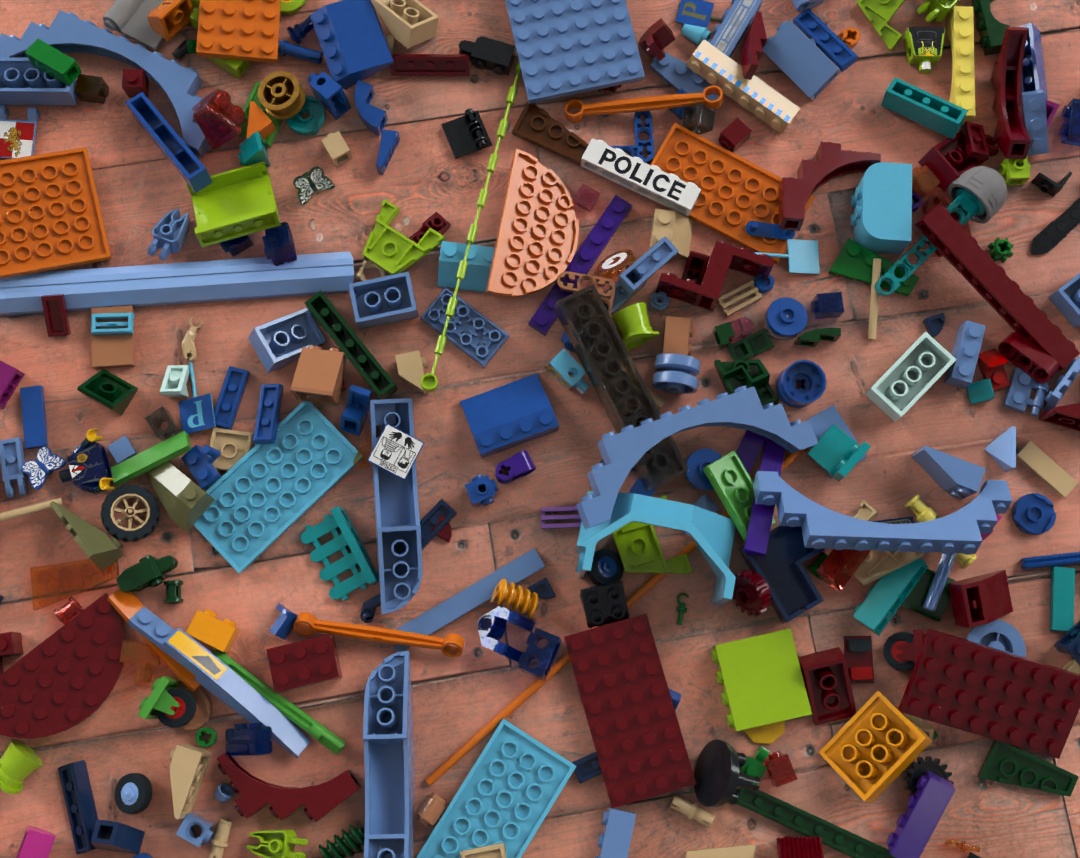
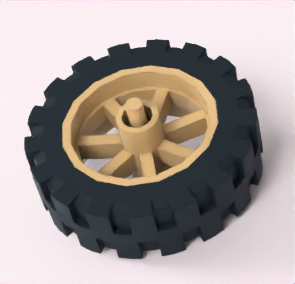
M123 485L112 490L113 492L106 496L101 506V519L106 531L117 540L119 539L123 542H137L148 537L155 530L159 522L160 510L155 496L148 489L139 487V485ZM133 498L136 501L132 507H129L126 499ZM122 500L126 507L125 510L116 508ZM139 501L146 507L145 509L135 510ZM114 512L123 513L125 515L116 521L114 517ZM147 512L145 521L136 516V514ZM128 519V528H124L119 524ZM135 519L141 525L132 528V520Z

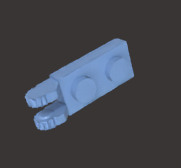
M22 438L1 440L0 462L6 496L8 498L14 497L15 489L12 481L17 480L20 495H27L28 487L25 480L27 477L26 473H23L21 470L22 465L25 463Z

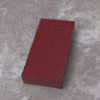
M64 294L41 296L48 337L70 335Z

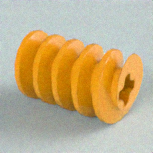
M505 578L501 579L496 585L491 597V602L498 598V606L504 601L505 609L513 605L512 612L514 613L520 608L521 616L527 611L528 619L532 618L538 605V594L536 592L530 594L529 589L523 590V587L520 585L515 587L514 582L507 584Z

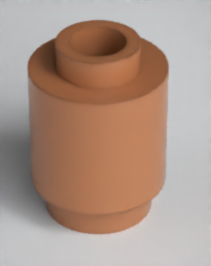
M432 792L417 810L416 814L419 815L417 820L427 827L429 824L434 826L445 810L444 806L447 801Z

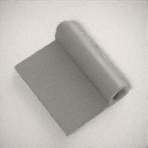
M116 0L103 16L104 25L112 31L116 30L156 50L164 38L150 27L147 16L153 9L161 5L164 0Z

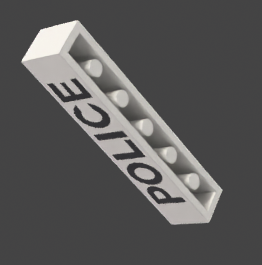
M592 138L581 158V167L689 217L701 191L696 184L685 182L675 174H668L656 165L646 164L639 157L629 156L620 148H612L603 140Z

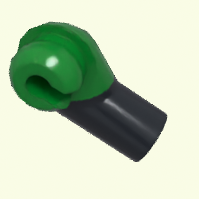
M184 40L172 55L180 61L185 54L196 53L197 41Z

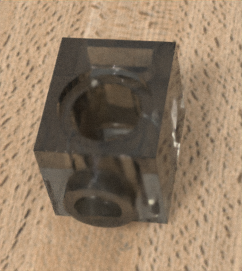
M700 103L685 107L682 126L698 135L713 131L715 112Z
M163 406L145 418L161 441H165L181 431L169 411ZM168 422V427L165 430H161V424Z

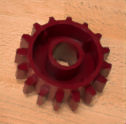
M744 569L735 574L736 579L732 597L733 600L737 601L735 606H740L742 613L747 611L748 616L754 615L756 617L767 611V607L771 605V591L765 579L751 570L745 571Z

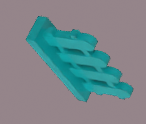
M337 506L330 510L332 513L331 517L329 514L323 516L325 520L313 527L310 524L305 526L306 531L301 534L300 539L304 544H314L316 549L310 554V559L313 562L323 561L325 568L320 571V578L323 581L332 580L335 584L329 591L330 597L334 600L342 598L345 601L349 599L347 594L354 590L368 588L367 583L369 585L379 583V574L345 509ZM337 528H340L342 532L341 535L339 534ZM331 532L334 539L321 545L319 539ZM347 546L350 547L352 551L351 553H349ZM341 550L344 557L331 564L328 557ZM356 565H359L362 571L359 572ZM351 569L353 576L340 582L338 576Z

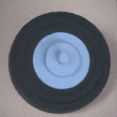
M130 773L118 781L115 788V802L122 812L137 814L149 806L152 799V786L145 775Z

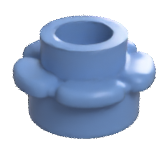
M662 291L653 293L650 297V305L657 311L665 310L666 306L670 304L669 297Z

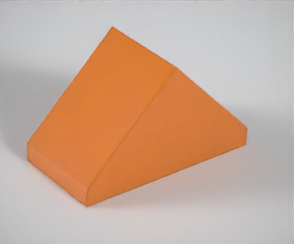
M250 101L246 139L259 131L264 140L276 130L275 126L255 102Z

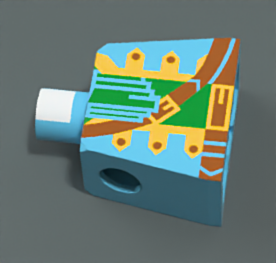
M564 348L544 367L568 390L574 386L583 394L590 387L582 378L586 371ZM568 372L573 374V378L569 376Z

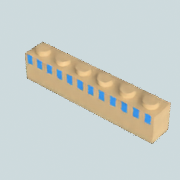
M706 40L701 42L686 64L693 72L707 80L708 83L720 87L725 95L732 98L740 106L746 108L781 134L800 109L755 75H753L751 80L744 79L742 66Z

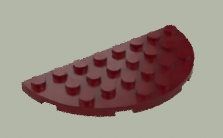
M107 593L0 675V735L13 738H40L66 731L90 717L109 697L123 667L125 633L119 613L107 601L109 597Z

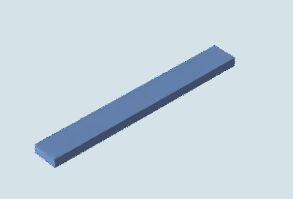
M534 548L396 630L431 635L490 600L496 585L501 579L505 578L507 584L514 582L516 585L543 569L545 565ZM393 644L397 652H402L410 647Z

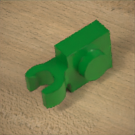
M760 746L753 759L749 756L746 757L745 765L740 767V771L747 775L757 776L761 780L767 769L762 763L770 751Z

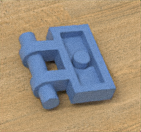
M1016 367L1013 370L1010 380L1011 385L1007 389L1003 406L1021 413L1026 410L1027 406L1032 408L1030 415L1038 417L1040 410L1044 407L1043 399L1045 393H1048L1049 390L1048 382H1035L1032 377ZM1031 390L1037 391L1034 400L1029 398Z

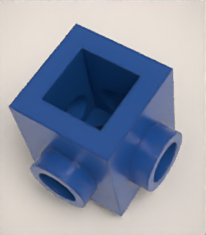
M478 475L471 479L472 482L465 485L473 507L480 504L487 506L494 502V498H497L495 492L499 491L495 480H490L488 475L485 477Z

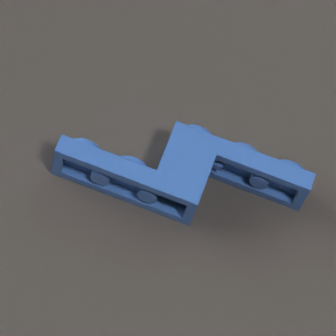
M663 237L619 276L618 281L615 283L611 315L641 290L653 274L678 254L679 251L666 237ZM594 302L589 307H587V311L591 315ZM605 303L597 305L599 313H606L609 309ZM595 315V317H594V318H598V323H599V324L602 323V319H604V320L607 319V318L597 317L596 315Z

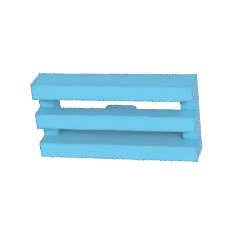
M92 314L91 334H134L133 326L135 322L133 319H135V314ZM128 319V322H96V320ZM96 327H128L117 329H96Z

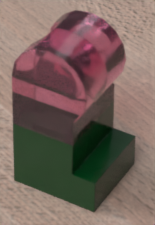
M741 318L715 326L713 333L719 350L727 348L731 340L749 337L754 329V324L748 318Z

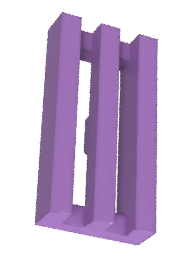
M541 507V529L580 528L582 520L579 512L573 515L545 516L547 512L578 511L577 507ZM545 520H579V523L545 524Z

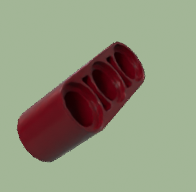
M1018 332L1010 333L998 346L1002 356L1039 383H1047L1059 371V363L1053 357Z

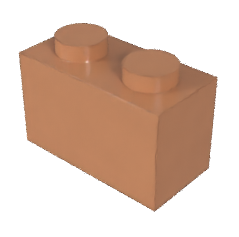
M665 317L661 354L672 353L691 356L692 345L688 344L689 337L693 336V325H690L691 318Z

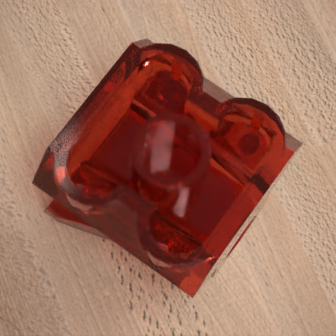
M219 89L200 100L192 108L194 111L193 117L213 150L239 135L242 130L241 125L248 121L245 118L244 110L239 106H234L231 103V96L226 91Z

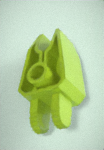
M925 0L917 9V12L922 14L926 11L928 13L925 19L927 22H931L934 19L942 22L949 15L953 6H957L960 0H931L930 2Z
M293 829L262 830L248 833V836L258 838L260 843H262L260 845H246L248 850L263 858H306V853L294 851L295 844L301 846L308 845V839L297 837Z

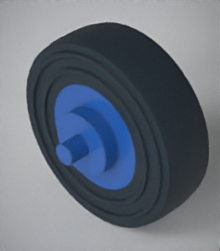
M599 549L594 552L591 571L586 572L589 579L598 586L619 581L623 576L624 568L621 558L616 552L610 549Z

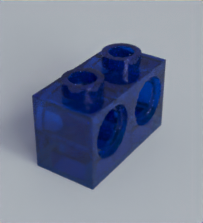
M535 628L534 633L531 632L528 636L526 651L522 652L518 659L519 669L545 681L562 641L560 637ZM540 640H548L546 647L538 648ZM533 659H539V665L536 668L529 667V663Z

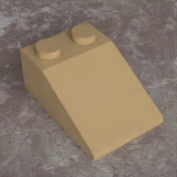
M370 0L393 37L406 48L435 37L439 16L418 0Z
M180 744L172 749L169 756V761H171L169 769L174 817L176 819L185 818L188 813L192 812L213 751L191 744Z

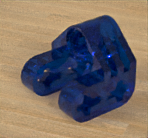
M498 606L481 616L478 620L477 628L483 647L519 663L523 652L500 642L499 639L502 638L505 632L507 622L532 633L536 623L512 610Z

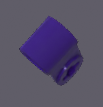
M523 450L511 458L500 462L496 466L495 477L499 483L508 484L536 470V467L527 450ZM501 470L508 471V476L501 474Z

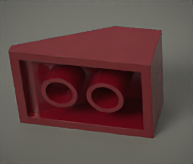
M961 130L953 139L948 138L932 147L918 163L926 173L929 172L934 177L936 185L945 192L948 190L949 185L959 178L961 174L973 167L981 166L989 158L981 160L969 157L963 131Z
M1080 403L1054 407L1040 415L1039 420L1080 432Z
M832 648L798 657L815 726L854 716L856 708L847 660L840 648Z

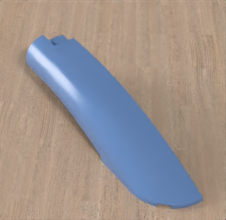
M412 398L369 401L371 450L376 445L387 423L414 437ZM416 460L405 480L372 464L381 614L391 613L404 607L417 593L422 580L423 566Z
M402 651L388 656L376 669H373L365 687L363 718L365 764L364 858H413L414 744L410 652Z

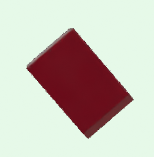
M690 250L681 279H691L696 281L698 285H701L710 256Z

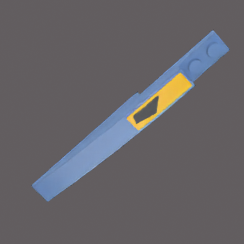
M144 606L129 620L128 625L196 676L194 679L196 682L293 756L298 758L309 745L311 740L278 709L182 629H173Z

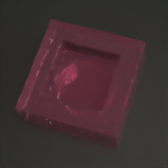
M582 184L573 198V202L590 212L600 193Z

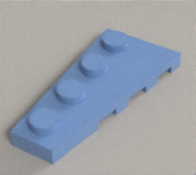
M664 52L666 57L659 61L655 56L650 65V69L668 85L671 84L677 90L676 92L682 88L687 93H703L706 87L712 86L707 80L686 66L687 63ZM710 94L706 98L708 100L714 101L717 100L719 96L716 94ZM704 104L695 105V108H699L704 113V116L710 120L715 109H709Z

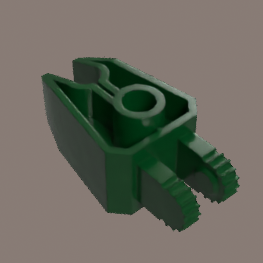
M151 555L143 557L139 560V563L125 569L116 581L120 590L124 592H138L150 586L151 588L159 586L167 578L165 574L177 568L178 560L171 555L159 559Z

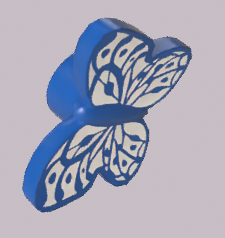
M43 446L37 452V459L25 462L21 470L23 473L30 475V484L34 489L39 490L45 484L47 476L51 475L55 470L63 468L67 462L57 454L52 455L51 449Z

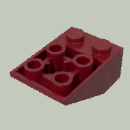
M1006 570L948 583L955 625L972 628L988 624L1013 612Z

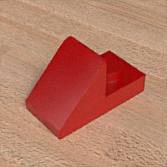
M995 348L979 353L977 360L983 379L991 380L993 391L1009 387L1011 384L1004 369V365L1008 363V360Z

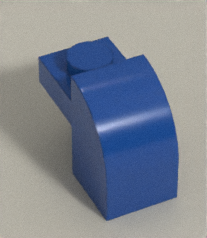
M351 385L348 391L347 406L341 415L340 430L357 436L360 435L370 412V390Z

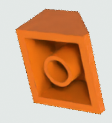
M164 0L161 5L153 9L147 16L150 27L166 41H169L191 22L190 15L193 11L191 0Z

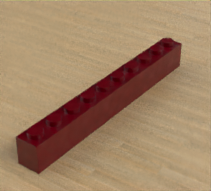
M940 204L934 206L915 224L923 235L1015 332L1026 337L1059 363V371L1064 370L1080 353L1075 348V344L1062 334L1058 326L1053 325L1046 313L1036 307L1032 298L1020 290L1019 285L1006 275L1005 270L992 260L991 255L978 245L974 237L968 235L962 224L955 221L945 207Z

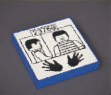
M387 423L367 461L405 480L424 442Z

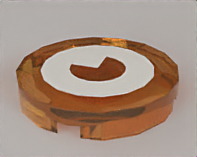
M630 249L620 250L602 260L596 270L601 277L612 278L622 273L621 269L625 267L628 269L635 262L636 257Z

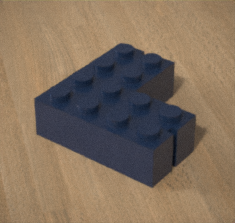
M778 526L771 530L765 557L743 552L744 546L739 549L750 570L761 575L767 582L771 591L770 603L782 624L824 601L801 563L825 549L805 548L802 528L800 526Z

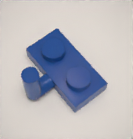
M195 445L181 458L202 489L207 490L221 478V475L212 464L220 457L221 452L208 445H204L202 448L199 445Z

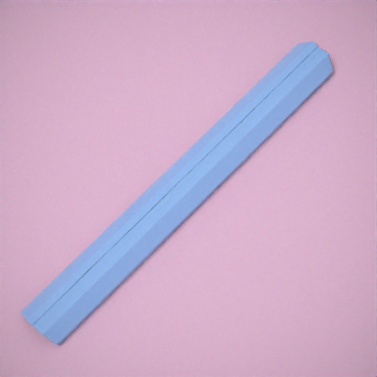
M348 251L39 272L0 279V314L7 316L44 313L41 296L64 294L67 311H81L99 307L129 305L141 307L315 295L320 290L323 294L349 293L348 284L353 283L354 279L353 256Z

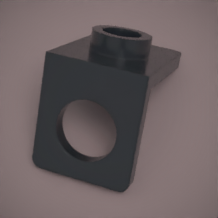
M1070 171L1059 184L1042 173H1038L1031 182L1039 187L1042 192L1054 197L1063 188L1072 172Z

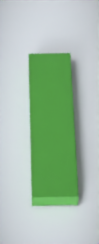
M183 431L111 467L112 478H114L113 483L119 486L191 450L189 435L186 431Z

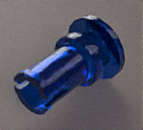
M310 16L299 25L295 24L294 28H287L289 36L295 43L301 44V38L304 39L306 34L314 29Z

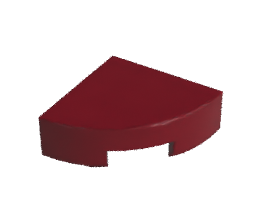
M440 514L438 518L439 523L437 525H434L431 533L440 525L441 521L445 519L443 515ZM448 523L436 535L449 543L452 537L450 524Z

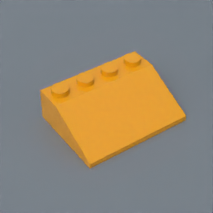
M877 691L818 753L865 802L873 803L932 740L912 720L900 712L880 691Z

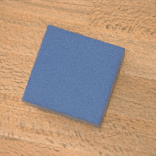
M123 436L107 446L117 464L137 455L127 436Z

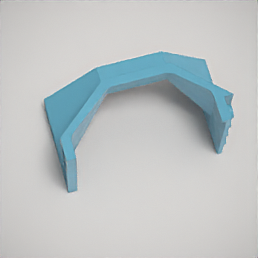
M587 491V495H594L593 491ZM618 493L610 520L587 529L584 528L581 521L575 552L580 554L576 567V572H580L579 578H583L586 571H591L595 547L599 541L630 522H640L689 533L716 575L711 604L720 606L732 600L736 579L729 569L736 529L732 519L691 504L636 493Z

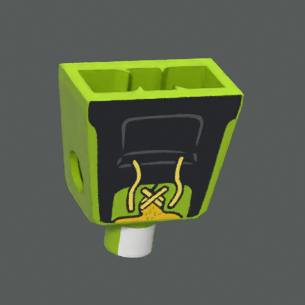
M908 27L905 31L903 42L908 63L910 65H919L920 74L930 73L931 65H936L941 58L945 28Z

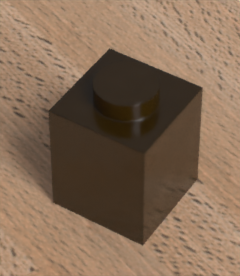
M80 74L77 79L75 93L81 101L104 104L105 98L109 95V86L102 77Z

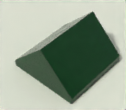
M102 369L78 386L77 390L86 397L122 416L138 388Z

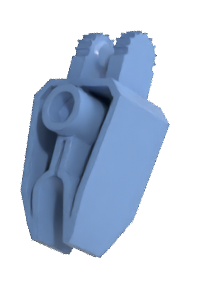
M179 209L172 210L152 229L154 240L148 248L147 252L149 255H155L158 249L161 248L159 258L165 261L170 253L180 252L189 231L190 219L187 212L181 217Z

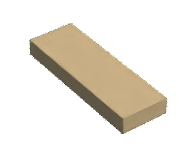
M1028 441L1016 454V458L1062 499L1078 484L1074 478L1032 441Z

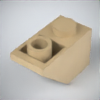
M419 350L395 355L400 379L422 394L428 395L429 393L424 391L421 386V378L425 375L424 368H427L425 356H421Z

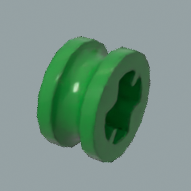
M211 727L201 728L196 733V742L201 747H210L217 741V732ZM205 731L207 734L212 735L209 743L206 740L202 741L201 736H204L203 732Z

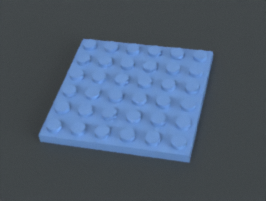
M505 0L529 104L645 80L626 0Z

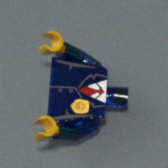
M98 428L87 431L86 438L72 452V455L67 458L69 468L59 471V476L63 483L73 480L74 486L81 488L84 492L95 495L115 489V487L110 486V484H114V478H112L105 446L96 443V441L103 439L102 436L96 435L97 431H99Z

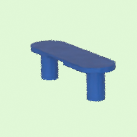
M750 221L745 226V231L750 236L779 240L793 239L795 236V231L779 229V224Z

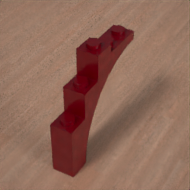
M1006 27L999 59L994 64L991 82L996 88L992 109L998 118L994 137L1006 159H1026L1031 142L1024 123L1021 100L1022 65L1029 31L1027 27Z
M821 142L816 153V161L802 159L797 171V179L793 177L782 178L778 188L779 229L799 231L805 218L806 203L820 186L845 174L866 172L871 165L881 161V154L841 150V144Z
M229 752L223 753L216 758L219 762L218 768L224 775L227 774L231 779L230 785L233 790L241 794L234 800L237 804L235 808L240 816H245L246 819L252 817L267 804L271 805L269 809L275 818L279 817L281 820L304 805L306 807L304 812L307 817L317 822L362 788L350 770L319 785L302 788L283 787L267 783L253 776L241 767Z

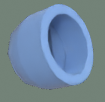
M221 783L214 792V798L219 800V803H226L234 795L233 788L226 783Z

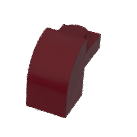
M661 18L642 35L639 46L650 59L656 56L661 61L666 57L663 49L672 43L675 37L671 29Z

